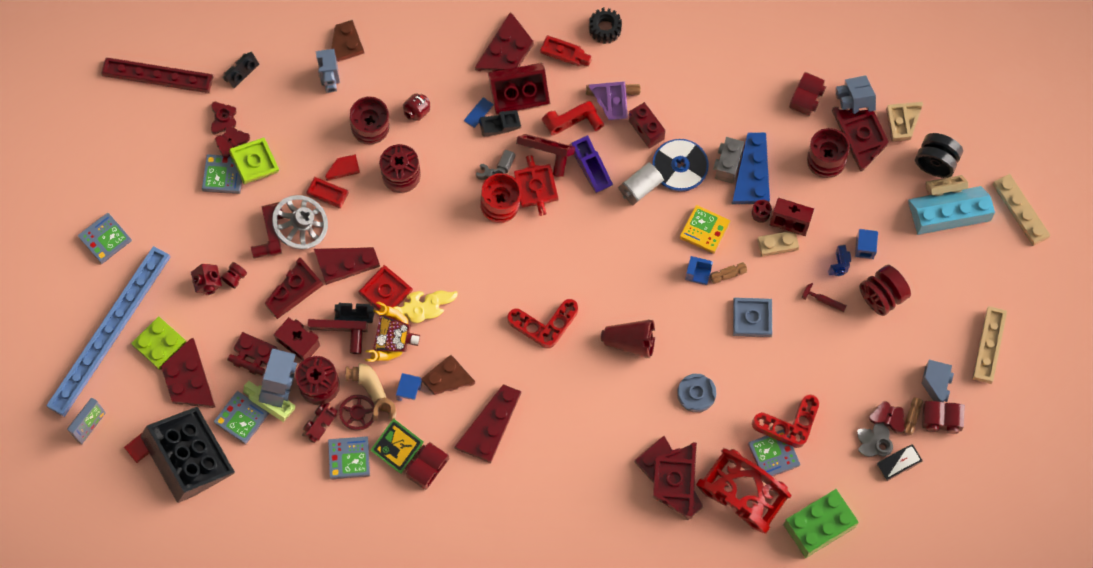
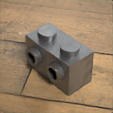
M726 137L725 143H720L718 151L721 154L720 160L716 159L713 170H716L715 179L733 184L744 141Z

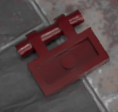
M242 332L234 346V350L239 355L230 354L227 361L233 363L238 368L243 367L249 370V373L263 376L266 369L260 367L261 364L267 365L272 348L277 350L278 348ZM248 356L255 361L251 363L246 361L245 358Z

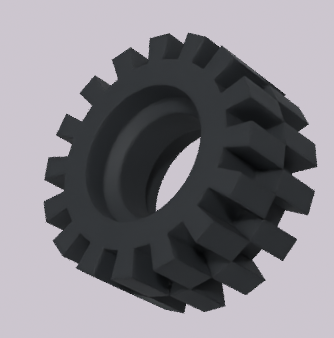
M602 8L601 12L598 9L596 14L592 13L589 19V33L593 39L597 38V42L600 43L603 40V44H606V40H608L609 43H612V39L615 41L617 36H620L622 19H620L619 14L616 15L617 12L615 10L611 12V8H608V11ZM608 21L612 24V28L610 30H602L598 25L600 22Z

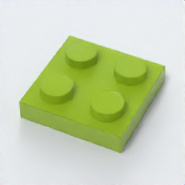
M265 137L229 150L244 184L279 172Z
M158 316L131 344L160 370L161 366L187 341Z

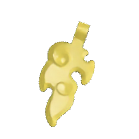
M416 291L407 295V299L410 302H404L403 307L393 308L398 309L404 316L407 315L411 322L420 323L425 319H433L440 316L444 310L440 309L439 305L454 301L458 292L436 291L426 295L425 301L420 302L419 298L424 293Z

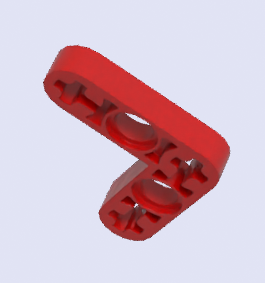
M573 299L565 300L547 325L542 324L520 309H512L508 313V323L511 327L542 347L552 348L576 317L578 304ZM572 305L574 311L570 310L567 313L566 318L564 316V314L566 313V306L570 307ZM517 315H520V320L522 322H520L519 320H516L514 322L512 316L516 317ZM561 319L565 324L563 327L557 328L553 324L554 321ZM534 324L538 329L536 332L530 333L526 329L527 326ZM552 329V331H554V333L551 336L552 341L548 340L547 342H545L544 336L548 337L551 334Z
M806 395L799 404L793 424L761 412L753 418L752 427L761 434L792 447L801 448L808 440L819 408V400L814 395ZM810 401L812 402V407L809 409L808 412H806V409L808 407L807 402ZM799 418H807L809 424L806 426L802 425L799 422ZM760 419L764 420V421H763V423H764L763 426L759 425V424H760V422H759ZM776 426L783 427L785 431L783 435L776 433ZM797 434L800 435L801 440L799 442L796 441L795 436Z

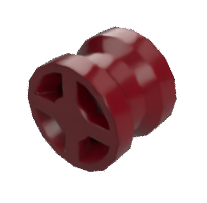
M766 200L756 201L752 209L753 219L760 223L766 222L772 211L771 204Z

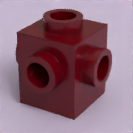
M201 264L191 271L196 293L211 295L222 286L217 265Z

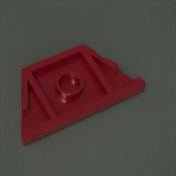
M511 12L475 66L476 71L483 69L494 72L520 67L532 48V38Z
M833 107L834 117L841 131L849 140L850 151L861 172L885 149L889 141L874 111L859 110L857 113H853L852 109L842 110L839 107Z
M191 338L161 366L168 391L174 404L203 405L214 408L216 406L195 339Z
M697 442L690 443V445L681 449L672 450L668 454L659 455L655 459L653 498L689 519L693 517Z

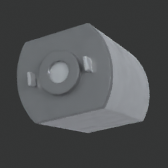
M648 162L618 188L623 194L622 197L634 205L663 182L664 179L659 171Z

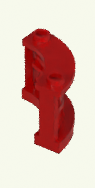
M723 448L721 456L705 478L699 479L696 486L706 497L721 503L725 507L729 504L732 508L737 509L735 514L742 518L752 529L766 534L770 529L769 524L785 501L792 496L787 490L788 486L781 481H777L758 465L741 456L737 450ZM728 461L735 464L734 468L727 466L729 474L722 472ZM753 478L758 497L747 495L740 500L737 499V486L733 479ZM726 482L730 484L732 491L727 492L724 490L725 487L729 486ZM770 490H773L778 495L772 505L765 502V499H773V496L769 494ZM747 501H754L752 508L747 506ZM765 507L766 509H768V511L766 512L764 517L761 518L763 509Z

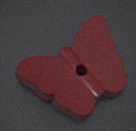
M214 101L212 103V110L215 113V120L211 125L212 134L224 132L228 127L235 128L236 120L234 115L237 113L236 108Z
M226 128L222 136L218 135L215 138L222 157H230L229 150L238 145L246 144L250 140V135L241 130L238 131L236 128Z
M883 401L875 409L874 413L869 416L870 422L874 424L884 423L885 426H890L896 433L900 434L905 430L903 408L890 406V403L887 401Z

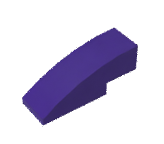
M588 135L569 144L575 147L574 156L596 193L613 185L598 151H595Z

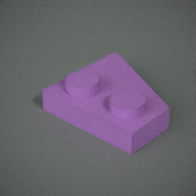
M625 81L589 84V88L597 98L599 105L603 108L608 120L628 119Z

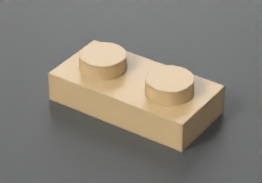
M962 175L926 181V189L934 196H941L947 192L957 193L964 189H969L968 181Z
M789 231L760 236L757 239L762 257L799 250L796 233Z

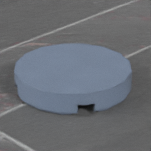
M688 375L679 384L677 390L678 400L686 410L703 412L713 405L716 398V387L713 381L705 377V375Z

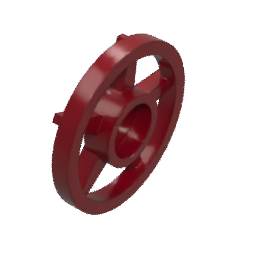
M352 395L346 398L340 406V420L348 429L354 431L364 430L374 422L373 415L367 424L363 418L366 414L374 411L375 405L370 398L364 395ZM358 399L357 404L351 408L345 406L349 401ZM361 399L369 402L372 408L365 409L361 405ZM343 409L350 412L351 417L347 422H345L342 416ZM355 420L360 421L363 426L355 427L349 424Z

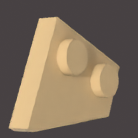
M923 102L887 105L886 110L892 141L911 140Z

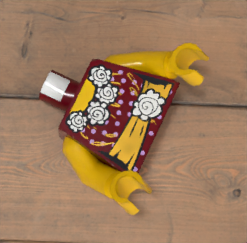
M376 302L381 305V309L373 311L379 314L380 317L373 350L365 351L371 353V358L365 359V361H389L400 357L402 352H406L407 344L418 346L420 335L410 333L411 325L408 324V318L398 309L386 306L381 302Z

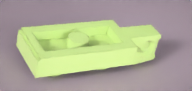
M248 381L244 385L243 393L253 403L282 422L295 410L296 406L290 401L284 400L282 408L259 402L262 386H256Z

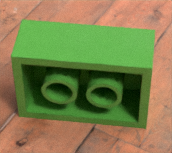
M835 489L787 518L784 527L804 557L808 558L855 529L859 521L838 490Z

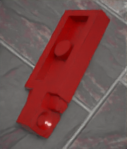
M549 35L546 36L540 49L541 54L572 65L579 66L581 64L589 67L591 63V55L584 53L581 46Z

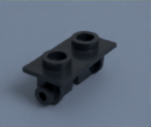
M253 52L244 53L236 62V66L232 65L223 73L224 76L222 78L226 82L229 81L233 88H236L259 65Z
M339 302V304H335L334 308L336 312L334 320L373 323L375 312L373 311L374 306H370V304H356V309H353L352 303Z

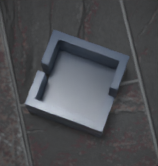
M272 348L263 377L259 402L282 408L283 401H288L297 363L294 362L295 354Z

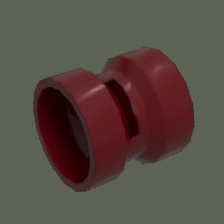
M232 262L229 265V270L224 272L220 278L227 285L236 289L240 279L244 278L247 272L240 265Z

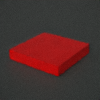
M383 265L358 292L376 309L380 310L381 305L376 302H381L392 308L397 307L413 291V288L387 266Z

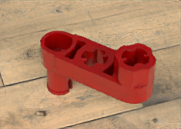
M591 101L580 104L558 116L556 111H549L541 119L551 135H556L584 119H588L594 131L604 127V122L596 113L597 109Z

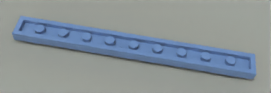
M154 246L152 247L46 405L49 409L63 417L66 416L171 258L169 254Z

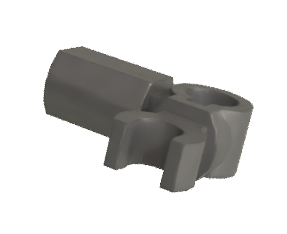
M504 150L497 165L498 169H489L487 165L480 164V169L485 170V172L482 174L477 172V178L484 180L497 173H508L516 156L515 153Z

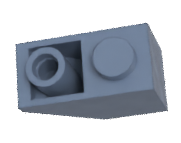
M929 359L925 366L922 385L933 401L947 402L950 391L947 390L948 383H952L954 373L951 372L952 365Z

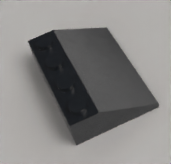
M198 406L147 425L140 436L177 503L196 496L235 473Z

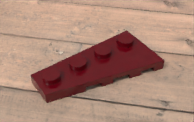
M503 384L455 445V449L492 463L521 396V391Z
M665 435L635 460L638 467L653 483L656 457L672 451ZM695 490L693 516L703 508Z

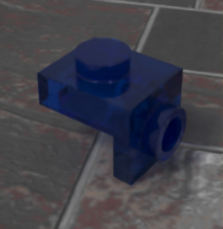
M846 245L837 247L836 258L838 264L830 265L829 275L843 276L848 273L851 254L850 251H847Z

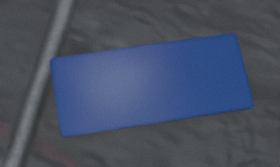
M483 97L464 121L475 128L479 123L480 117H484L494 104Z

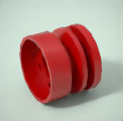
M501 173L494 174L484 181L481 190L480 208L486 218L496 223H504L516 216L521 199V187L518 181L513 176Z

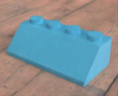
M982 186L964 189L957 193L947 192L941 196L929 195L908 199L917 235L990 222L995 214L991 196Z

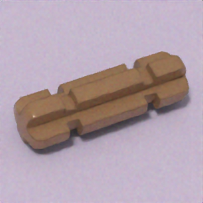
M742 262L737 264L736 267L733 265L721 269L720 272H713L710 274L711 281L715 284L721 282L720 280L724 281L736 277L737 274H745L747 272L746 264Z
M913 398L905 421L904 434H913L921 411L920 409L922 408V399Z

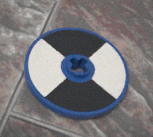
M674 139L662 144L655 152L652 163L664 179L661 184L673 191H689L696 188L706 178L709 167L708 158L704 150L698 144L687 139ZM681 162H683L684 166L678 168L677 163L680 164Z

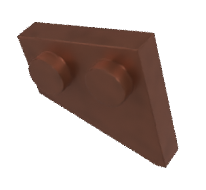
M353 20L335 25L331 49L335 50L337 62L364 54V49Z
M452 355L448 356L421 378L422 382L434 395L443 393L446 390L452 391L458 389V387L473 386L475 384V380Z

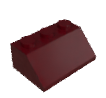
M542 63L488 73L496 114L502 111L521 110L550 104L546 73Z

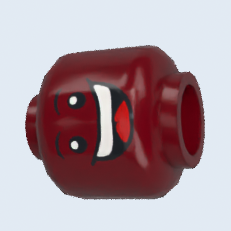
M413 94L403 104L404 115L410 120L420 121L430 111L429 99L424 94Z

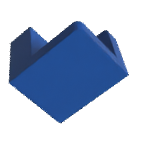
M859 229L856 237L855 257L874 259L877 253L878 231Z
M691 256L685 280L707 285L713 261Z
M402 373L396 392L397 400L401 401L402 398L415 400L418 390L420 391L422 386L421 377Z

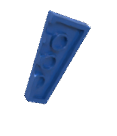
M766 132L747 133L732 204H754L758 200H766L770 203Z

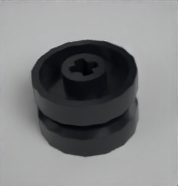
M929 133L922 142L921 148L915 157V163L921 170L932 176L949 178L953 176L957 163L964 151L962 146L953 138L940 133Z

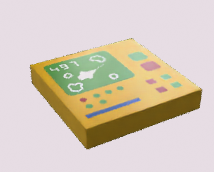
M696 205L680 235V239L714 254L730 224V220Z

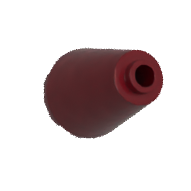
M648 319L606 326L605 330L601 332V341L604 342L605 346L644 358H650L653 355L655 337H653L652 332L655 331V323L653 320Z

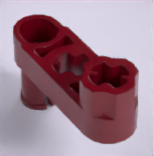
M279 202L262 206L269 241H267V244L251 247L254 259L266 255L282 254L279 238L272 226L273 212ZM279 215L277 216V220L284 219Z

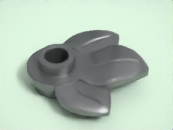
M884 423L875 424L873 430L858 429V439L862 443L858 451L867 457L875 455L885 457L892 452L893 443L889 439L890 431ZM879 445H885L886 449H880Z

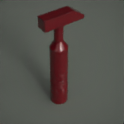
M813 283L807 285L801 297L806 300L807 296L811 295L817 301L842 312L845 311L847 306L825 295L811 292Z

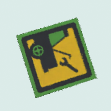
M393 418L371 451L402 474L424 441Z

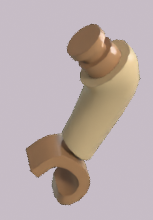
M359 363L358 367H353V369L346 367L345 381H349V379L358 381V385H362L375 404L373 421H377L379 411H386L389 414L388 419L390 421L393 418L395 419L397 413L395 404L386 398L376 372L370 366Z

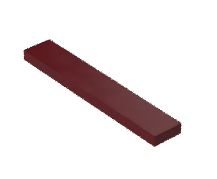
M108 57L105 58L101 72L102 76L204 93H210L214 78L213 74Z

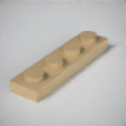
M1011 174L994 181V188L1031 244L1034 246L1048 239L1051 236Z
M987 307L973 380L989 384L993 383L1007 315L1006 310Z

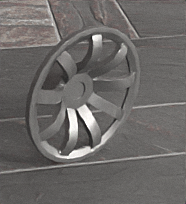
M294 195L284 198L275 207L272 216V226L277 237L287 246L295 249H309L318 245L324 239L328 229V220L324 209L315 200L303 195ZM292 200H302L301 208L297 209L293 205ZM307 202L313 204L316 209L312 211L307 208ZM287 203L293 213H285L280 208ZM320 212L323 222L315 221L314 216ZM277 216L290 219V221L277 225ZM293 226L294 228L288 237L285 238L280 230ZM312 226L323 227L320 236L313 231ZM298 230L300 231V244L291 242V239ZM306 230L308 231L310 236L315 240L312 243L306 244Z

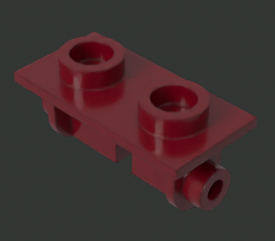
M330 403L320 404L314 412L316 414L312 421L309 420L303 427L304 433L302 436L309 435L308 439L313 443L316 440L319 441L326 431L321 424L324 423L326 426H329L337 416L335 408H328Z

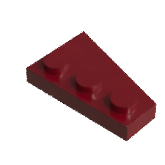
M374 247L314 249L326 285L380 267Z
M301 257L296 261L297 264L292 271L289 270L282 284L276 287L265 302L266 307L276 319L323 286L322 281Z

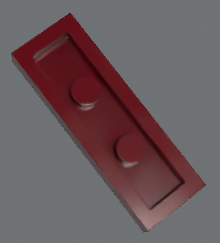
M528 134L518 136L516 144L556 154L553 175L559 177L564 176L567 157L575 152L574 146Z
M308 319V328L310 330L351 332L350 353L361 354L363 332H368L366 321Z

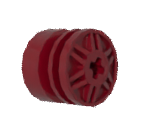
M366 96L360 98L353 103L350 109L351 131L358 141L364 144H376L386 138L389 132L388 108L382 100L376 97Z
M826 128L819 130L813 135L807 163L814 174L819 177L831 178L842 173L846 166L850 148L849 140L845 134L837 129Z
M396 144L384 150L380 156L379 165L383 183L386 187L397 193H405L414 189L420 182L421 177L419 159L414 149L407 145Z
M889 264L884 265L876 271L875 276H869L867 280H864L859 285L860 292L866 303L881 316L887 315L890 310L895 309L896 304H902L911 296V289L905 278L896 268Z
M312 356L302 361L296 370L295 379L302 397L307 402L314 405H323L331 402L337 396L340 381L335 366L329 359L322 356Z

